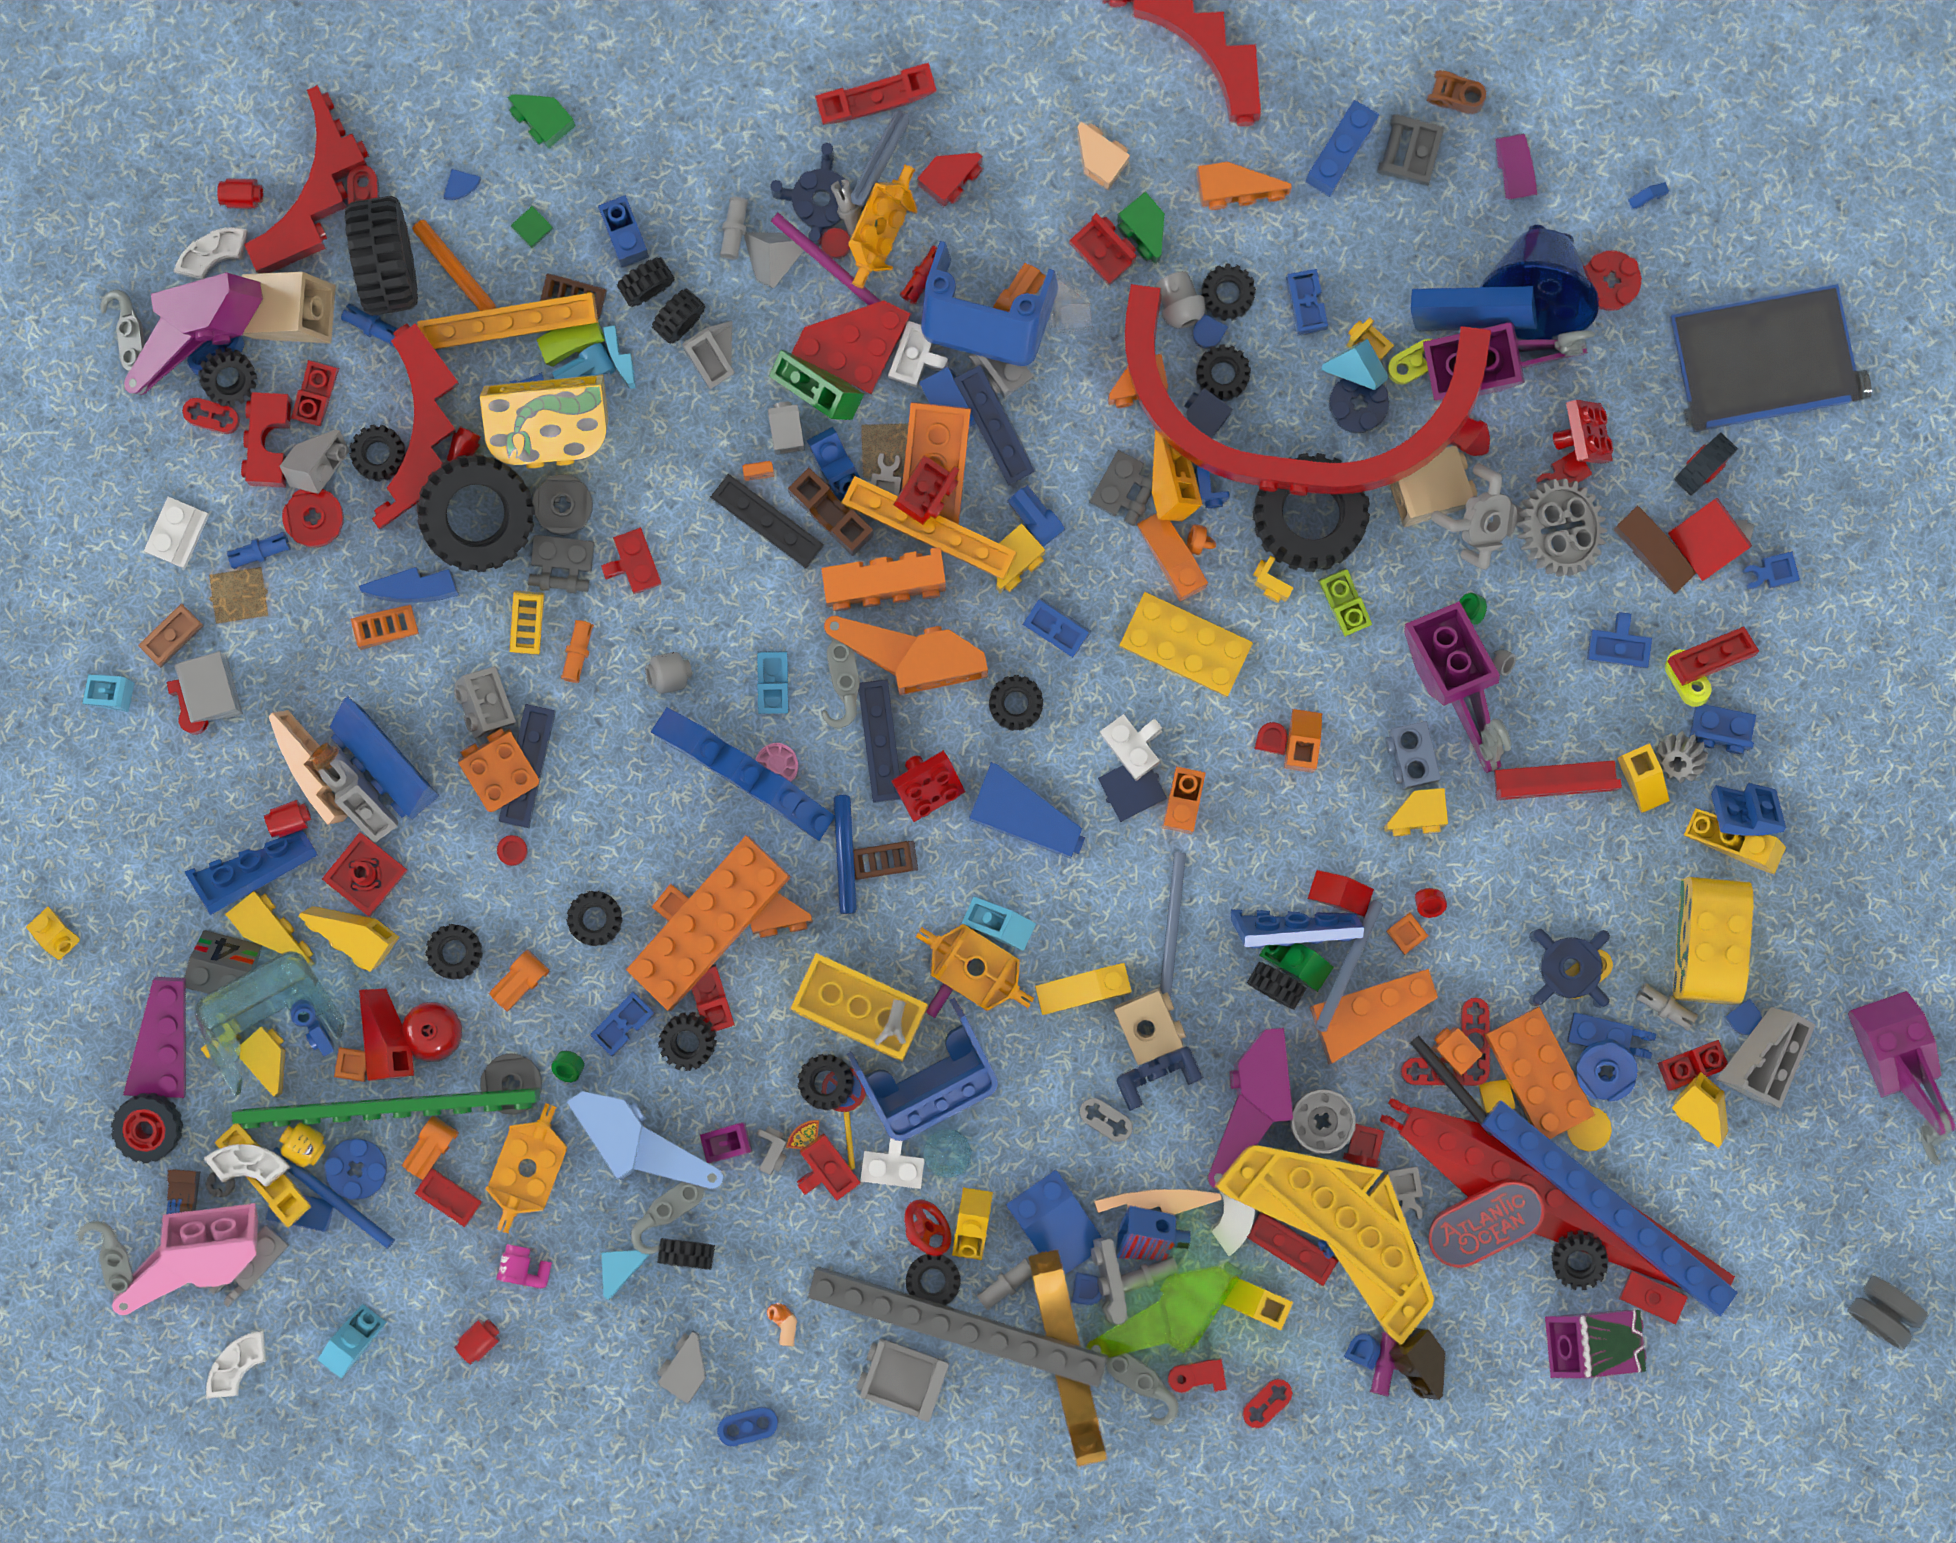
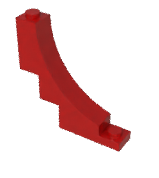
M1102 0L1103 3H1109L1110 7H1123L1127 5V2H1132L1133 17L1162 26L1189 43L1202 56L1217 78L1226 101L1229 123L1236 122L1237 126L1247 127L1254 125V121H1259L1261 106L1256 44L1226 46L1224 11L1194 13L1193 0Z
M408 323L401 326L393 333L395 338L391 340L406 367L411 383L414 419L412 435L405 458L397 474L387 486V490L396 502L390 504L389 501H386L374 510L376 516L372 520L380 530L419 502V493L422 486H425L428 476L433 471H437L441 467L440 465L443 464L432 448L456 432V429L437 405L436 401L457 387L459 382L416 323L411 327Z

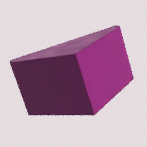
M745 1122L700 1134L705 1159L708 1164L753 1152Z

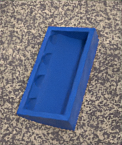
M1533 286L1412 289L1410 308L1417 331L1460 330L1461 326L1482 329L1509 322L1514 324L1515 329H1537Z

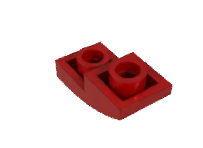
M308 360L302 387L298 390L291 419L316 426L322 425L338 375V367Z
M1715 1040L1657 1064L1668 1091L1691 1083L1700 1073L1708 1077L1723 1071L1728 1062L1719 1040Z

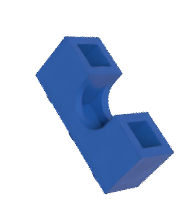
M1354 99L1309 171L1305 182L1331 197L1354 156L1376 125L1379 114Z

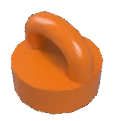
M1195 524L1191 527L1186 543L1191 554L1200 555L1203 548L1214 549L1216 547V541L1206 536L1207 528L1205 526Z

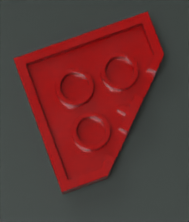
M883 300L804 327L791 354L872 394L912 314Z

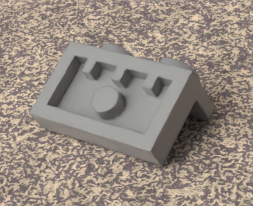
M974 354L968 356L974 367L982 365L996 394L1000 392L1003 398H1006L1033 379V375L1026 366H1016Z
M496 666L463 675L454 683L455 698L459 704H462L465 713V725L472 732L474 739L483 736L485 733L516 723Z

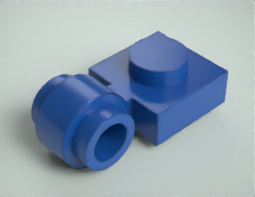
M308 1000L296 1001L290 1010L291 1019L297 1026H307L309 1033L305 1035L313 1050L319 1048L323 1057L334 1052L333 1041L319 1017L316 1016L314 1005ZM303 1011L307 1012V1013L304 1014V1015H300V1014H299L300 1012H303Z

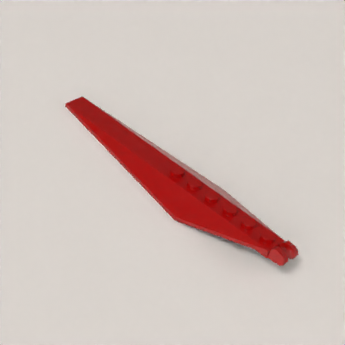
M1390 1098L1388 1104L1393 1109L1407 1114L1403 1125L1395 1121L1394 1118L1383 1114L1379 1121L1399 1131V1135L1409 1142L1467 1197L1505 1179H1518V1181L1527 1182L1539 1191L1544 1203V1218L1534 1234L1559 1243V1238L1562 1235L1564 1238H1567V1233L1571 1231L1573 1235H1577L1578 1230H1583L1584 1235H1587L1588 1232L1593 1233L1594 1238L1598 1237L1602 1241V1245L1605 1246L1608 1262L1681 1288L1493 1135L1489 1136L1478 1122L1417 1107H1409L1394 1098ZM1639 1211L1731 1286L1735 1278L1734 1275Z

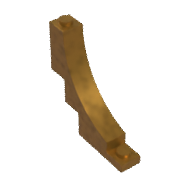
M1058 1249L1028 1256L1046 1336L1080 1347ZM1055 1374L1077 1467L1108 1460L1090 1385Z

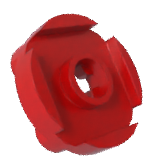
M1613 250L1594 255L1584 267L1581 276V287L1584 294H1586L1594 306L1607 311L1619 310L1629 305L1638 295L1642 284V276L1637 261L1623 252ZM1610 273L1615 274V278L1619 279V283H1616L1613 288H1609L1608 282L1603 281V278L1608 277Z
M300 489L292 495L287 505L285 504L282 512V521L286 532L298 544L317 548L331 543L340 535L344 523V512L340 502L330 492L322 489L318 494ZM315 509L317 514H321V519L317 520L315 525L305 520V517L310 515V510Z

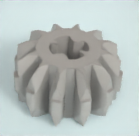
M1683 730L1677 736L1670 733L1665 740L1660 741L1657 747L1656 758L1662 771L1668 773V780L1674 776L1677 777L1680 784L1684 782L1685 778L1692 782L1696 779L1697 775L1703 773L1706 767L1705 763L1708 753L1703 751L1704 742H1695V734L1688 738Z

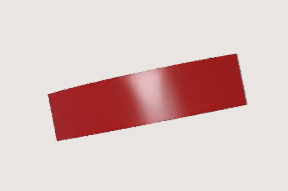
M929 62L900 70L901 74L844 90V88H839L815 95L822 124L841 123L892 110L937 92Z

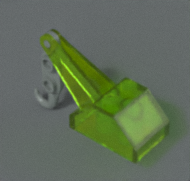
M1230 1262L1189 1269L1178 1274L1175 1273L1173 1276L1169 1275L1160 1288L1163 1295L1158 1302L1127 1319L1122 1325L1119 1324L1089 1341L1086 1349L1108 1355L1106 1366L1111 1376L1139 1395L1157 1398L1167 1404L1168 1414L1165 1417L1150 1418V1422L1155 1425L1164 1426L1170 1424L1178 1414L1177 1399L1165 1387L1153 1369L1129 1353L1165 1343L1170 1344L1183 1354L1194 1349L1243 1274L1242 1270Z

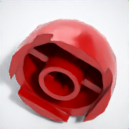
M423 1002L413 1007L405 1016L401 1027L403 1038L411 1049L412 1055L425 1062H439L451 1056L459 1047L462 1039V1024L457 1014L449 1006L438 1002Z

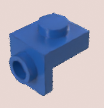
M1196 465L1194 473L1202 504H1205L1207 509L1223 507V502H1227L1230 498L1229 491L1212 493L1209 471Z

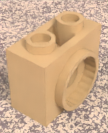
M1160 987L1118 1004L1114 1008L1138 1066L1183 1047L1182 1038L1186 1037L1180 1020L1174 1022L1170 1013L1174 1006L1168 992L1162 994ZM1143 1020H1149L1154 1024L1155 1030L1151 1034L1144 1035L1139 1032L1137 1025Z

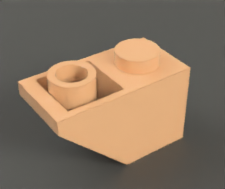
M1081 121L1078 125L1077 136L1084 174L1109 190L1129 162L1130 155L1127 154L1128 150L1118 141L1113 140V142H1110L1103 137L1104 133L1095 125L1089 123L1087 126Z

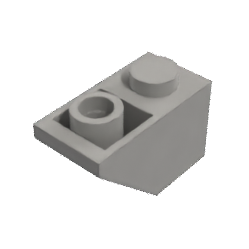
M788 401L775 403L773 405L774 408L768 409L775 455L805 451L798 404L792 405Z
M335 429L296 444L281 463L280 468L290 487L319 494L335 470L346 458L349 448L340 430Z
M692 1331L690 1336L686 1333L683 1334L674 1347L679 1352L673 1361L666 1359L657 1372L661 1376L658 1384L687 1404L690 1403L707 1378L700 1337L695 1331Z

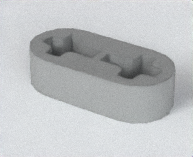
M1090 1098L1081 1104L1079 1109L1080 1117L1083 1122L1116 1142H1122L1131 1136L1133 1131L1132 1123L1129 1118L1096 1098ZM1095 1103L1100 1106L1098 1109L1099 1113L1106 1116L1104 1121L1097 1117L1092 1118V1120L1087 1119L1088 1112L1085 1110V1107L1087 1105L1092 1107ZM1108 1119L1115 1123L1123 1120L1125 1122L1124 1128L1127 1130L1126 1134L1120 1133L1117 1137L1112 1134L1114 1129L1106 1124Z

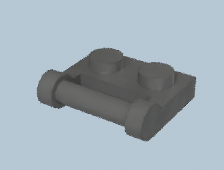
M1394 114L1390 121L1392 129L1382 162H1379L1377 173L1428 186L1444 127ZM1408 129L1412 131L1403 166H1398L1394 162L1403 130Z

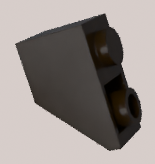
M1415 1328L1402 1345L1397 1343L1389 1351V1354L1395 1361L1396 1369L1407 1377L1412 1384V1391L1418 1397L1440 1400L1443 1397L1446 1352L1429 1329Z

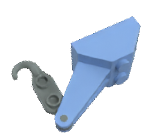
M583 1091L567 1101L617 1179L623 1180L636 1170L682 1181L654 1200L643 1218L638 1220L632 1228L631 1241L634 1248L644 1254L658 1252L660 1246L647 1247L642 1243V1233L650 1227L669 1224L697 1206L702 1201L703 1193L706 1189H716L722 1185L724 1180L723 1173L647 1129L642 1123L646 1117L635 1102L630 1105L629 1102L623 1099Z

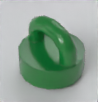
M1472 592L1466 593L1459 601L1471 623L1479 624L1486 615V600L1481 595Z
M560 1051L551 1065V1070L559 1080L575 1082L579 1079L585 1064L576 1053Z

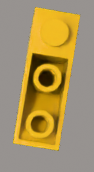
M1695 808L1684 833V836L1771 874H1775L1786 849L1785 845L1772 835L1746 836L1720 832L1717 816Z
M253 891L225 914L244 938L309 966L315 964L310 958L314 954L313 951L303 940L299 943L291 934L295 929L285 917L279 919L272 911L276 908V905L266 893L261 896Z
M316 906L309 907L298 916L310 930L320 933L329 940V944L333 948L343 951L352 958L356 966L369 972L377 968L384 961L400 938L376 918Z

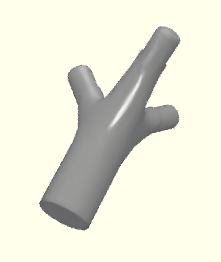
M893 1000L889 1020L881 1035L874 1041L876 1045H879L889 1035L893 1036L894 1034L901 1044L906 1042L901 1028L905 1007L904 1001Z

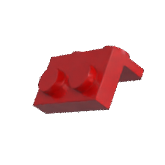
M1095 213L1091 221L1069 240V244L1110 286L1135 263L1136 249L1127 238L1121 239L1114 232L1116 227L1106 216L1101 218Z
M924 455L893 505L922 525L930 517L936 519L945 505L941 502L945 494L950 496L959 482L954 478L960 469L954 466L949 472Z

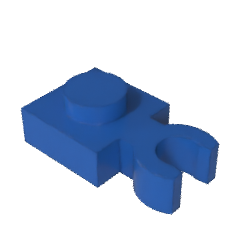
M1792 551L1763 558L1761 560L1763 568L1750 565L1742 570L1743 574L1752 572L1756 575V581L1747 584V589H1755L1763 581H1767L1768 588L1771 589L1800 580Z

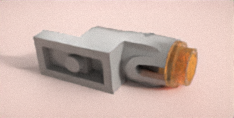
M324 743L312 753L310 760L313 762V768L318 771L322 780L334 791V802L374 843L398 826V820L378 800L379 792L339 748Z

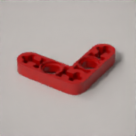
M1475 997L1465 1001L1461 1007V1031L1467 1037L1471 1033H1478L1483 1038V1046L1479 1050L1484 1054V1060H1477L1478 1069H1483V1075L1478 1076L1477 1081H1474L1473 1076L1467 1074V1070L1462 1075H1459L1453 1069V1075L1462 1086L1482 1085L1487 1081L1490 1073V1045L1484 1035L1490 1032L1489 1006L1483 999ZM1473 1003H1477L1478 1008L1483 1009V1014L1477 1017V1025L1483 1023L1484 1030L1479 1028L1466 1029V1023L1473 1024V1016L1467 1014V1009L1471 1008ZM1410 1058L1401 1066V1077L1410 1085L1446 1086L1432 1068L1431 1077L1433 1081H1427L1428 1074L1418 1075L1417 1080H1412V1075L1407 1074L1406 1070L1412 1067V1063H1417V1067L1420 1069H1428V1065L1423 1058ZM1439 1058L1443 1063H1447L1444 1058Z

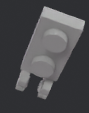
M265 1225L257 1234L256 1256L234 1279L239 1286L225 1297L223 1304L227 1308L244 1291H248L290 1246L268 1225ZM225 1284L216 1287L211 1286L209 1291L216 1294L223 1289Z
M1110 1238L1093 1240L1094 1248L1091 1249V1255L1095 1266L1099 1267L1101 1278H1098L1099 1291L1106 1299L1102 1306V1311L1105 1314V1320L1109 1323L1122 1325V1323L1127 1321L1128 1313H1126L1125 1294L1114 1243Z

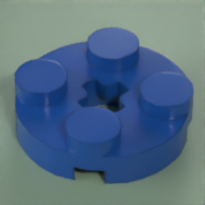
M1606 1039L1589 1045L1580 1054L1576 1062L1578 1083L1584 1093L1593 1099L1617 1101L1627 1096L1635 1086L1638 1073L1636 1059L1626 1046L1618 1043L1616 1040ZM1612 1065L1614 1067L1612 1069L1613 1076L1608 1077L1606 1074L1600 1076L1601 1066Z
M363 1139L345 1140L330 1152L325 1162L326 1178L330 1187L338 1195L350 1200L365 1199L374 1195L383 1186L387 1174V1161L384 1153L376 1144ZM352 1161L356 1164L360 1162L364 1164V1167L361 1169L363 1173L361 1177H358L356 1174L350 1176L351 1166L349 1164Z

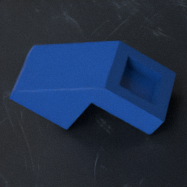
M831 427L806 441L834 495L842 501L854 476L860 477L848 457L837 432Z

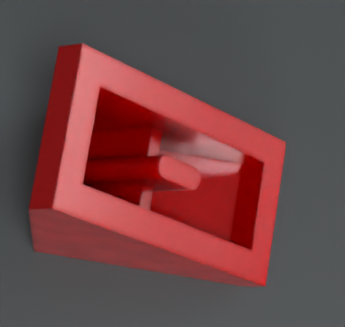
M1316 870L1307 899L1365 917L1374 889L1346 876Z

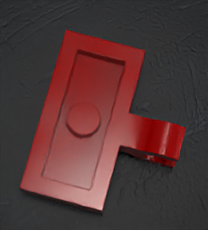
M641 527L613 537L621 560L601 565L606 580L626 573L633 595L662 585Z
M825 1133L800 1150V1154L813 1170L797 1181L798 1187L804 1195L812 1191L820 1183H823L834 1199L838 1201L861 1183Z

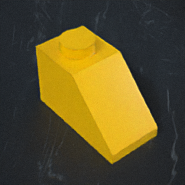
M260 1027L238 1046L234 1052L271 1095L279 1097L283 1093L286 1050L281 1044L284 1042V1039L274 1028L268 1031L266 1027Z

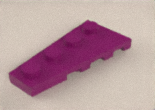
M155 977L153 979L123 1096L157 1093L159 1096L169 1098L185 1097L186 978Z

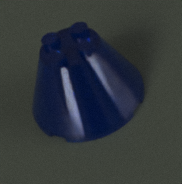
M1532 225L1527 232L1520 235L1480 286H1533L1537 329H1515L1516 338L1524 340H1553V336L1563 333L1584 331L1595 321L1599 310L1598 293L1574 246V238L1570 234L1546 229L1542 225Z

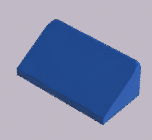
M303 1195L311 1207L292 1225L328 1232L333 1206L324 1199ZM269 1207L266 1220L283 1223Z

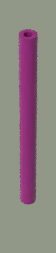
M777 212L770 222L867 305L881 301L866 287L861 289L852 284L854 280L852 275L780 213Z

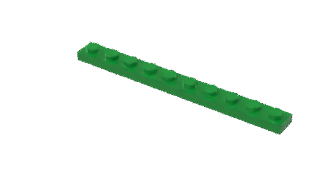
M540 1088L245 1108L232 1112V1124H242V1129L261 1127V1122H272L273 1127L291 1125V1120L302 1119L304 1125L321 1123V1118L332 1117L333 1122L351 1121V1116L363 1115V1120L381 1119V1114L393 1113V1118L411 1117V1112L423 1111V1116H435L442 1114L441 1109H453L454 1114L472 1112V1107H483L484 1112L502 1110V1105L514 1104L515 1110L532 1108V1103L540 1100Z

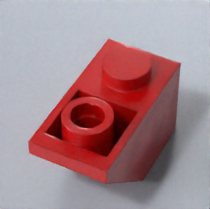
M980 153L936 156L917 178V185L945 208L949 202L954 204L964 193L962 187L968 180L973 182L983 170L981 166L983 156Z

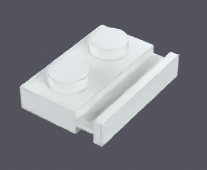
M167 497L144 552L186 569L209 514Z

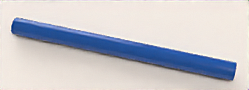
M278 1147L272 1150V1152L279 1155L291 1166L287 1170L386 1249L393 1244L394 1238L305 1168L299 1167L283 1157Z

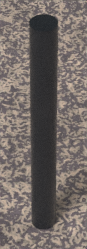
M1418 1035L1410 1044L1481 1125L1487 1117V1113ZM1483 1128L1489 1134V1136L1492 1135L1485 1128Z

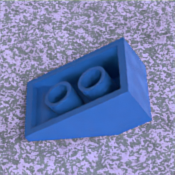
M1054 1170L1005 1204L1038 1253L1058 1249L1064 1275L1092 1256L1091 1249L1094 1248L1093 1240L1102 1238L1057 1170Z

